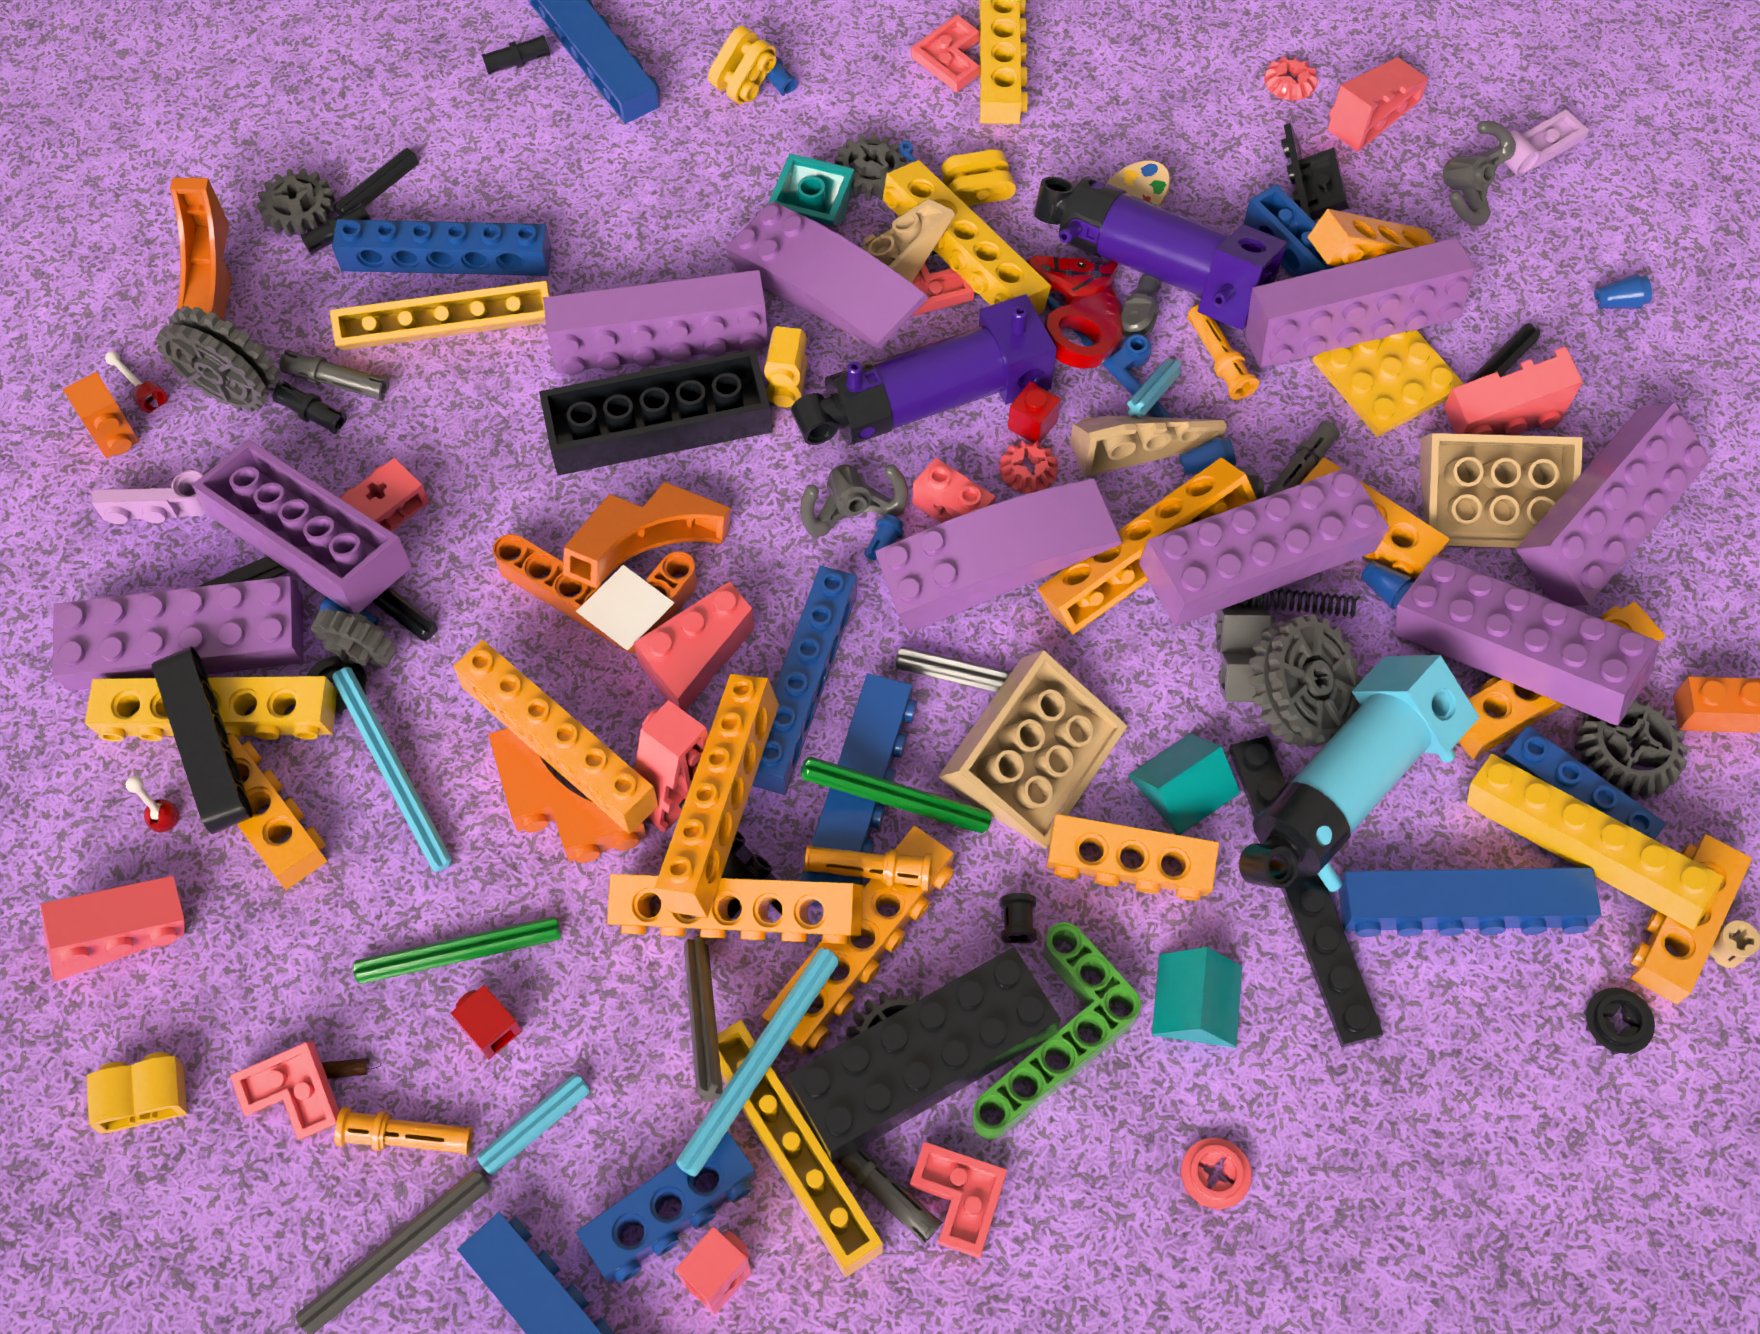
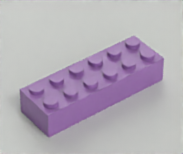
M1456 237L1253 287L1245 339L1260 368L1275 364L1280 365L1287 361L1307 356H1316L1338 348H1348L1374 339H1383L1387 336L1406 331H1415L1422 327L1442 322H1451L1462 316L1475 266Z
M759 270L543 297L546 331L557 373L564 372L569 375H576L586 369L601 368L603 370H613L619 365L632 363L645 366L652 364L655 360L671 358L675 361H683L693 355L707 354L709 356H720L726 351L739 349L744 351L755 349L756 351L762 346H768L766 309Z
M1669 402L1639 408L1516 548L1550 600L1566 606L1589 605L1711 461L1676 403Z
M250 439L192 484L207 515L351 614L354 612L360 613L412 567L397 535Z
M1349 466L1148 539L1139 565L1176 627L1373 553L1377 550L1390 527Z
M1435 555L1397 605L1396 636L1616 726H1619L1651 676L1660 642Z
M290 576L54 604L52 676L68 691L91 689L92 679L155 678L152 669L154 661L190 646L200 656L207 675L304 663L302 593Z

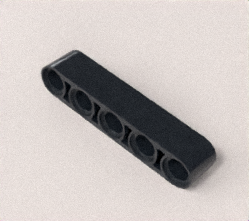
M190 646L152 663L153 673L204 826L211 834H215L252 818V808L205 667L197 651Z

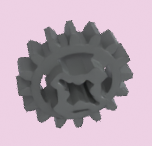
M872 133L870 139H865L862 134H859L858 142L847 139L846 148H838V157H835V164L850 168L849 165L852 162L853 169H855L852 184L854 198H857L862 193L865 194L867 201L871 200L872 195H877L882 200L886 175L890 172L889 166L896 170L908 164L906 163V157L902 156L899 152V143L889 145V137L886 136L880 141L877 140L875 133Z
M304 168L300 170L299 174L295 175L291 169H288L287 176L283 178L281 175L275 174L276 182H265L266 191L258 192L260 202L257 203V207L267 227L272 226L276 234L284 229L287 237H291L294 231H299L301 235L306 233L307 228L312 230L317 228L319 221L322 223L327 222L326 218L328 217L326 213L330 214L335 211L332 204L335 202V198L326 178L320 179L316 171L308 176Z
M320 609L310 628V631L315 633L314 636L325 641L323 644L324 649L331 651L340 660L351 665L355 663L366 667L367 664L371 663L377 668L382 666L387 668L397 649L396 646L392 645V640L383 637L384 630L374 625L367 617L356 612L353 614H347L343 611L334 613L330 609H325V611Z

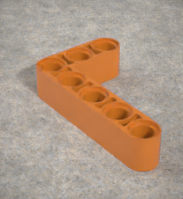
M506 534L495 541L492 552L500 574L504 578L624 651L636 654L634 645L627 651L576 612L598 589L564 576L563 562L519 535ZM682 551L669 553L645 580L673 601L674 604L643 636L673 618L695 591L698 583L696 567L693 558L688 553ZM518 556L516 559L507 560L509 557ZM678 573L686 574L681 578L673 577L675 574ZM541 574H549L544 578H537ZM580 592L576 596L567 597L569 593Z

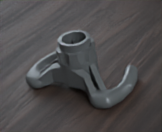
M1481 121L1477 125V130L1481 134L1495 136L1499 141V146L1477 156L1453 157L1443 168L1444 183L1452 190L1463 191L1471 209L1468 207L1460 192L1455 191L1450 194L1449 200L1454 211L1463 221L1470 225L1482 226L1488 221L1491 213L1486 198L1488 187L1495 177L1497 167L1506 160H1510L1516 150V142L1511 133L1503 125L1495 121Z
M847 464L835 467L828 476L827 488L830 495L817 518L814 515V506L819 493L818 487L815 485H808L806 487L800 506L803 526L809 535L822 537L829 533L838 520L848 516H857L863 512L873 511L883 516L885 514L895 517L901 515L905 511L908 500V486L904 475L894 464L886 466L885 475L892 482L894 488V497L890 499L866 485L862 474L858 473L855 467Z

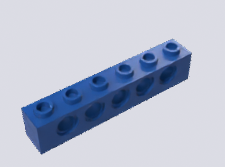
M337 219L332 249L341 271L548 276L552 250L546 224Z
M819 566L774 688V694L779 707L752 784L754 787L782 795L787 793L857 597V575Z

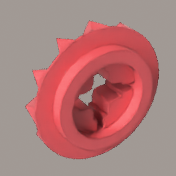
M1282 56L1278 62L1271 61L1264 77L1268 90L1275 96L1285 100H1301L1310 96L1318 82L1316 69L1309 68L1308 61H1297L1296 56L1292 60Z
M1021 440L1014 447L1009 445L1005 454L1001 456L1000 475L1010 488L1018 492L1033 493L1050 487L1055 481L1058 473V459L1052 455L1050 447L1045 449L1040 446L1038 440L1034 444H1025ZM1025 456L1030 459L1032 464H1035L1033 475H1031L1026 466H1023Z
M1207 1138L1192 1145L1183 1157L1180 1176L1185 1186V1192L1191 1195L1198 1202L1199 1206L1214 1208L1218 1211L1235 1206L1247 1194L1251 1184V1168L1245 1154L1235 1144L1220 1138ZM1223 1158L1222 1174L1227 1177L1229 1182L1218 1181L1215 1186L1213 1185L1211 1189H1208L1209 1183L1207 1181L1209 1174L1203 1171L1204 1168L1202 1167L1212 1168Z

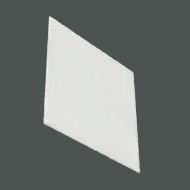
M622 565L576 612L628 651L634 645L633 643L640 639L674 602L625 565Z

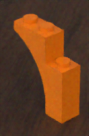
M172 178L170 191L176 212L180 243V287L177 309L188 306L193 310L195 307H198L207 314L209 312L217 314L224 321L232 281L231 274L223 260L230 226L209 178Z
M667 482L662 483L643 507L609 494L564 546L563 575L598 589L611 572L622 563L647 550L682 542L722 544L729 533L731 508Z
M509 728L488 734L511 818L517 832L522 830L529 833L538 832L548 826V822L555 820L568 861L576 860L578 863L594 861L600 856V852L616 848L619 851L632 849L640 843L639 840L647 838L643 822L628 834L592 801L582 798L569 790L548 770L540 756Z

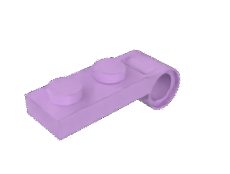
M1565 109L1522 135L1517 130H1512L1510 133L1516 142V150L1514 156L1510 160H1506L1504 164L1515 175L1521 176L1585 140L1589 129Z
M187 470L178 474L172 481L171 488L94 490L91 502L102 519L113 524H124L131 519H144L150 523H162L165 519L202 516L206 514L192 487V484L203 476L195 470Z

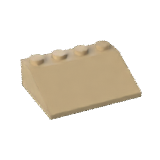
M1431 433L1421 437L1419 472L1425 523L1448 538H1452L1447 546L1517 548L1581 475L1583 437Z
M1041 650L1020 659L938 777L965 801L975 807L988 810L995 819L1043 848H1047L1050 843L1052 820H1054L1055 814L1065 816L1070 814L1128 726L1046 651Z

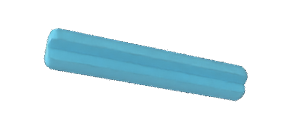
M1170 358L1165 359L1127 402L1130 408L1127 413L1131 417L1134 415L1139 418L1144 417L1180 376L1182 371L1179 367L1182 363L1178 359L1175 361Z
M571 1075L477 1155L480 1165L490 1175L498 1172L585 1098L590 1092L588 1085L579 1075Z

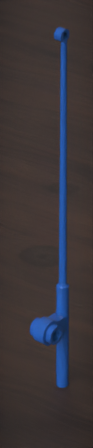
M907 140L902 141L899 145L900 154L906 157L910 163L917 161L912 155V143ZM1049 294L1047 304L1053 310L1061 307ZM1072 329L1081 338V343L1084 346H1094V343L1088 336ZM1132 335L1124 341L1121 350L1114 355L1111 354L1102 363L1132 396L1139 390L1142 384L1129 370L1133 367L1142 366L1149 361L1151 343L1143 335ZM1159 401L1148 411L1153 417L1174 418Z

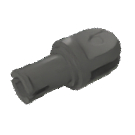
M1143 275L1138 282L1136 293L1129 296L1125 301L1121 320L1123 335L1126 338L1135 334L1147 337L1152 332L1159 313L1156 297L1161 288L1160 280L1149 275Z

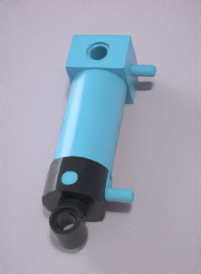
M1441 655L1384 656L1351 691L1361 707L1290 783H1287L1254 819L1253 829L1260 843L1247 846L1239 859V871L1247 883L1285 888L1294 882L1297 874L1306 877L1317 876L1318 874L1328 891L1335 892L1339 890L1343 882L1329 861L1348 841L1351 833L1423 753L1438 754L1444 763H1449L1455 759L1456 753L1453 747L1480 717Z

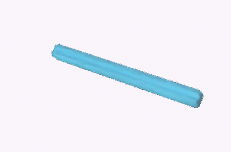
M344 667L341 670L335 671L332 679L432 871L439 872L448 868L453 860L353 670L350 667Z
M821 947L813 956L724 1088L721 1097L716 1100L677 1158V1166L682 1171L694 1177L699 1174L837 967L838 957L833 952Z

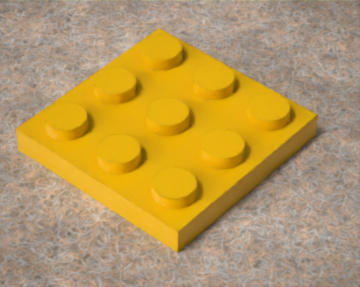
M1417 330L1390 335L1383 339L1362 342L1348 348L1334 349L1320 353L1313 358L1316 366L1376 437L1447 401L1452 388L1464 384Z

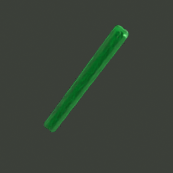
M807 757L802 765L801 778L809 782L978 833L987 831L991 824L992 815L988 810L815 757Z
M551 916L362 958L353 962V973L356 981L359 984H364L552 942L561 938L558 919Z

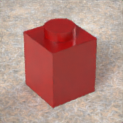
M1030 381L1010 405L1008 429L1033 444L1037 440L1040 444L1058 422L1061 399Z
M485 985L477 991L471 990L464 994L456 1003V1008L451 1012L457 1024L488 1060L522 1032L516 1020Z

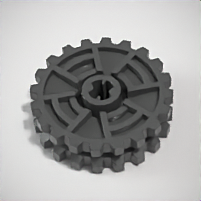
M183 306L182 309L178 308L171 316L169 326H164L155 338V342L159 344L157 347L158 351L165 355L163 358L165 362L175 368L174 372L181 377H185L188 380V384L193 388L202 390L205 396L209 398L214 397L219 402L226 405L229 404L238 410L244 408L248 412H253L255 409L259 411L268 399L267 393H272L281 381V378L278 376L280 373L279 368L272 365L275 361L271 356L263 352L264 348L259 343H254L250 339V335L245 331H239L232 322L221 320L213 312L207 314L198 307H195L193 310L188 306Z
M1309 614L1273 623L1270 628L1264 629L1260 633L1262 640L1255 641L1252 647L1256 656L1249 659V666L1253 669V676L1249 677V685L1254 687L1256 694L1252 697L1254 704L1260 705L1262 709L1260 715L1264 723H1271V733L1275 736L1283 735L1284 743L1288 745L1297 744V747L1301 748L1327 743L1358 710L1357 705L1359 702L1351 692L1363 679L1362 676L1357 674L1356 670L1360 665L1358 658L1352 657L1350 653L1352 645L1349 640H1342V631L1338 627L1330 628L1329 620L1324 617L1317 619L1316 615Z

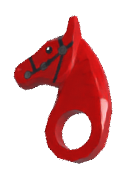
M1035 255L1029 258L1026 262L1051 285L1050 291L1057 290L1066 297L1064 302L1067 304L1049 313L1044 322V327L1057 348L1056 359L1063 364L1079 369L1097 368L1117 349L1123 335L1121 320L1123 308L1113 285L1118 263L1111 260L1107 265L1097 266L1083 258H1056ZM1060 329L1078 330L1088 336L1094 343V346L1077 345L1064 337Z

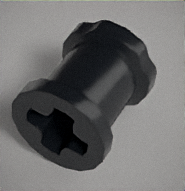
M1012 893L1002 896L999 900V906L1004 909V930L1001 931L1002 942H1035L1037 940V932L1033 929L1032 909L1036 907V897L1026 893Z

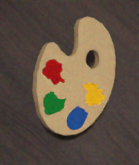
M1150 160L1136 162L1124 167L1114 174L1107 184L1125 190L1130 195L1161 206L1169 192L1171 178L1164 165Z

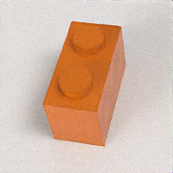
M97 371L63 388L70 403L106 459L112 455L126 453L133 444L139 442V439Z
M1688 676L1673 694L1678 731L1758 733L1760 730V678Z

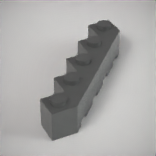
M1236 467L1246 474L1257 500L1263 498V478H1259V474L1253 467ZM1260 595L1256 596V604L1253 608L1251 607L1250 598L1246 607H1244L1242 601L1238 606L1234 604L1219 610L1217 613V623L1215 624L1217 652L1220 653L1222 660L1221 671H1219V685L1225 702H1254L1252 697L1256 694L1254 687L1249 685V677L1253 676V669L1249 666V659L1256 656L1252 647L1255 641L1262 640L1260 633L1264 629L1270 628L1271 624L1276 623L1275 617H1271L1264 603L1263 607L1259 608Z

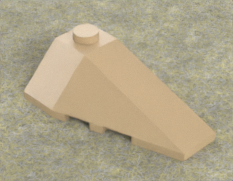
M928 199L895 219L892 224L893 228L878 237L871 234L864 238L865 245L860 248L912 283L955 214L952 209Z
M1112 415L1099 418L1088 417L1073 423L1070 443L1083 477L1186 453V451L1218 436L1223 439L1227 425L1224 420L1139 418L1137 416Z

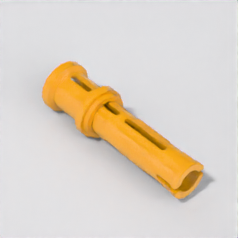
M1199 304L1194 306L1187 313V319L1215 361L1214 372L1219 378H1223L1229 387L1228 394L1232 400H1239L1250 396L1259 386L1258 378L1254 374H1250L1245 366L1244 356L1241 352L1233 350L1216 321L1197 312Z
M808 845L805 853L804 871L880 879L887 887H893L896 883L920 886L922 891H929L933 855L926 853L924 857L901 855L895 849L886 851L885 855Z
M342 1107L336 1121L334 1140L336 1146L344 1147L347 1143L371 1145L372 1149L377 1151L392 1145L468 1155L473 1137V1127L392 1119V1114H388L386 1111H379L377 1115L356 1113L352 1112L350 1107Z

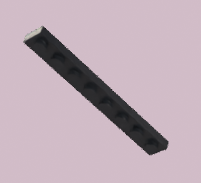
M1268 736L1231 744L1228 749L1254 818L1286 785ZM1297 874L1294 882L1288 887L1281 888L1341 1048L1382 1037L1384 1033L1328 889L1318 874L1311 877Z

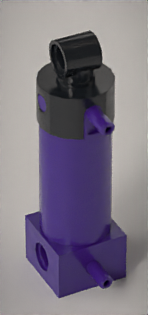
M1090 176L1084 177L1076 187L1068 180L1059 177H1046L1042 179L1034 210V215L1038 220L1048 224H1060L1059 239L1061 242L1097 257L1107 258L1199 296L1201 301L1197 312L1240 330L1247 326L1252 288L1275 282L1288 243L1244 224L1230 235L1130 195L1125 190Z
M1027 294L980 309L978 328L871 364L861 365L856 361L850 362L847 370L825 377L827 398H824L819 393L807 394L795 401L791 407V413L805 443L809 445L822 444L834 437L839 429L844 441L849 446L891 432L894 428L996 393L1000 394L1005 405L1014 402L1030 381L1046 391L1050 390L1057 348Z

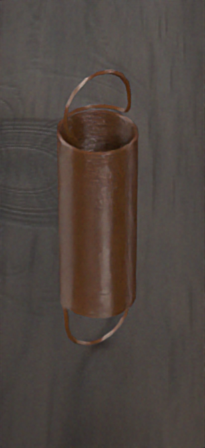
M368 1058L322 1062L328 1079L368 1075L366 1069H375L366 1068V1061H369Z

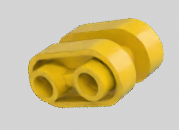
M739 26L729 35L708 73V81L720 91H724L727 88V96L739 105H742L744 102H752L757 97L759 87L766 75L776 64V49L764 39L758 40L757 34L746 26Z
M987 149L980 152L953 155L940 168L944 184L967 206L1007 200L1016 192L1013 177L1008 172L1009 165L1006 156L1000 150Z

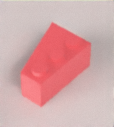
M1396 57L1341 84L1336 102L1329 112L1331 119L1327 130L1357 152L1360 151L1422 99L1429 78L1399 57Z
M1566 346L1554 350L1556 357L1535 365L1532 359L1520 363L1522 370L1503 377H1500L1498 372L1452 388L1444 409L1455 434L1498 435L1506 433L1507 435H1518L1527 428L1540 426L1541 429H1550L1558 425L1583 383Z
M729 581L635 641L633 644L638 663L666 699L687 712L691 703L702 690H705L713 676L724 663H727L753 631L752 607Z
M670 700L660 709L652 710L645 718L640 732L634 768L637 773L654 786L658 807L646 820L663 833L680 817L682 809L679 807V804L687 797L708 738L707 728Z
M174 876L40 904L44 940L54 982L153 946L169 945L175 942L178 937L184 935L185 919Z

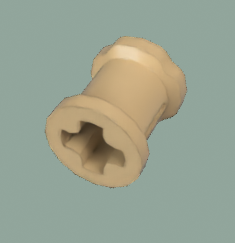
M1735 920L1729 922L1722 929L1721 933L1717 935L1710 955L1717 964L1726 968H1734L1738 964L1743 963L1745 958L1754 955L1759 950L1760 935L1751 924L1745 921Z

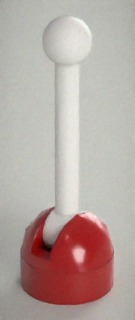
M110 351L106 354V362L110 365H115L135 386L133 398L144 412L151 413L166 403L167 393L158 384L152 381H145L142 384L120 361V355L117 352ZM156 399L158 407H153L149 403Z
M131 776L127 779V790L137 793L147 805L144 810V820L147 826L159 833L171 830L179 820L177 807L165 799L153 800L143 788V780L140 777Z

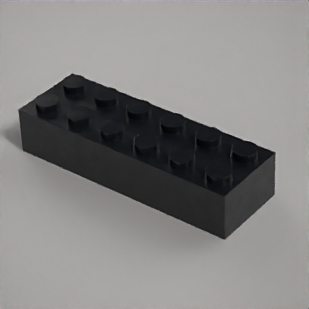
M755 349L539 391L557 476L772 433L771 408Z
M1012 947L787 1074L788 1089L832 1164L1053 1037L1057 1034L1061 1019L1016 948Z

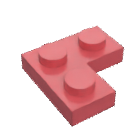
M957 14L912 46L911 58L957 93L980 76V65L964 54L966 50L979 42L980 31Z
M924 263L912 282L928 298L912 316L974 301L975 291L951 268L930 274Z
M314 1041L305 1042L230 1075L244 1116L254 1114L283 1101L297 1140L307 1138L336 1125L340 1111Z
M923 1142L911 1178L910 1187L951 1201L938 1244L980 1259L1007 1169Z

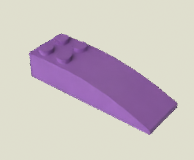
M773 201L763 208L725 247L738 272L760 271L762 288L879 349L928 299L923 291L867 251L825 226Z
M1093 478L1025 494L977 509L875 551L897 614L907 630L912 631L1117 547L1122 542Z

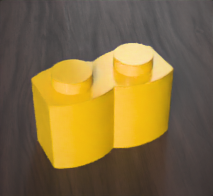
M776 326L771 334L764 369L765 377L768 380L766 393L768 400L779 407H791L803 394L808 359L805 354L807 337L802 329Z
M151 1053L146 1055L143 1061L128 1066L124 1062L106 1063L101 1065L98 1071L87 1075L89 1126L99 1134L187 1114L184 1065L176 1056H171L169 1053Z

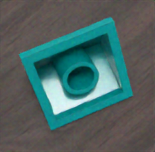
M789 153L768 204L771 201L776 202L813 221L833 226L843 223L846 218L855 169Z
M1191 733L1128 774L1129 778L1176 835H1181L1241 793L1222 746Z
M1208 947L1159 954L1152 1036L1236 1048L1242 966Z

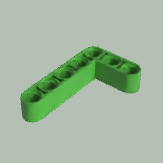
M1061 922L1053 925L1047 933L1043 953L1047 963L1085 1004L1086 1008L1057 1031L1056 1035L1045 1041L979 1096L975 1101L971 1120L975 1132L982 1138L994 1140L1004 1136L1130 1030L1136 1022L1141 1008L1139 995L1074 924ZM1060 940L1067 941L1074 950L1070 953H1061L1054 948L1053 943ZM1085 971L1095 972L1100 976L1102 982L1096 985L1088 984L1082 979L1081 973ZM1115 1002L1123 1003L1128 1007L1130 1014L1124 1017L1117 1016L1112 1013L1109 1005ZM1083 1028L1092 1029L1097 1033L1099 1041L1086 1043L1080 1039L1077 1032ZM1054 1054L1060 1055L1066 1060L1067 1067L1063 1070H1054L1047 1065L1045 1058ZM1019 1081L1029 1082L1033 1085L1036 1093L1031 1097H1021L1015 1093L1013 1085ZM986 1108L997 1109L1002 1114L1003 1121L997 1125L986 1124L981 1119L980 1113Z

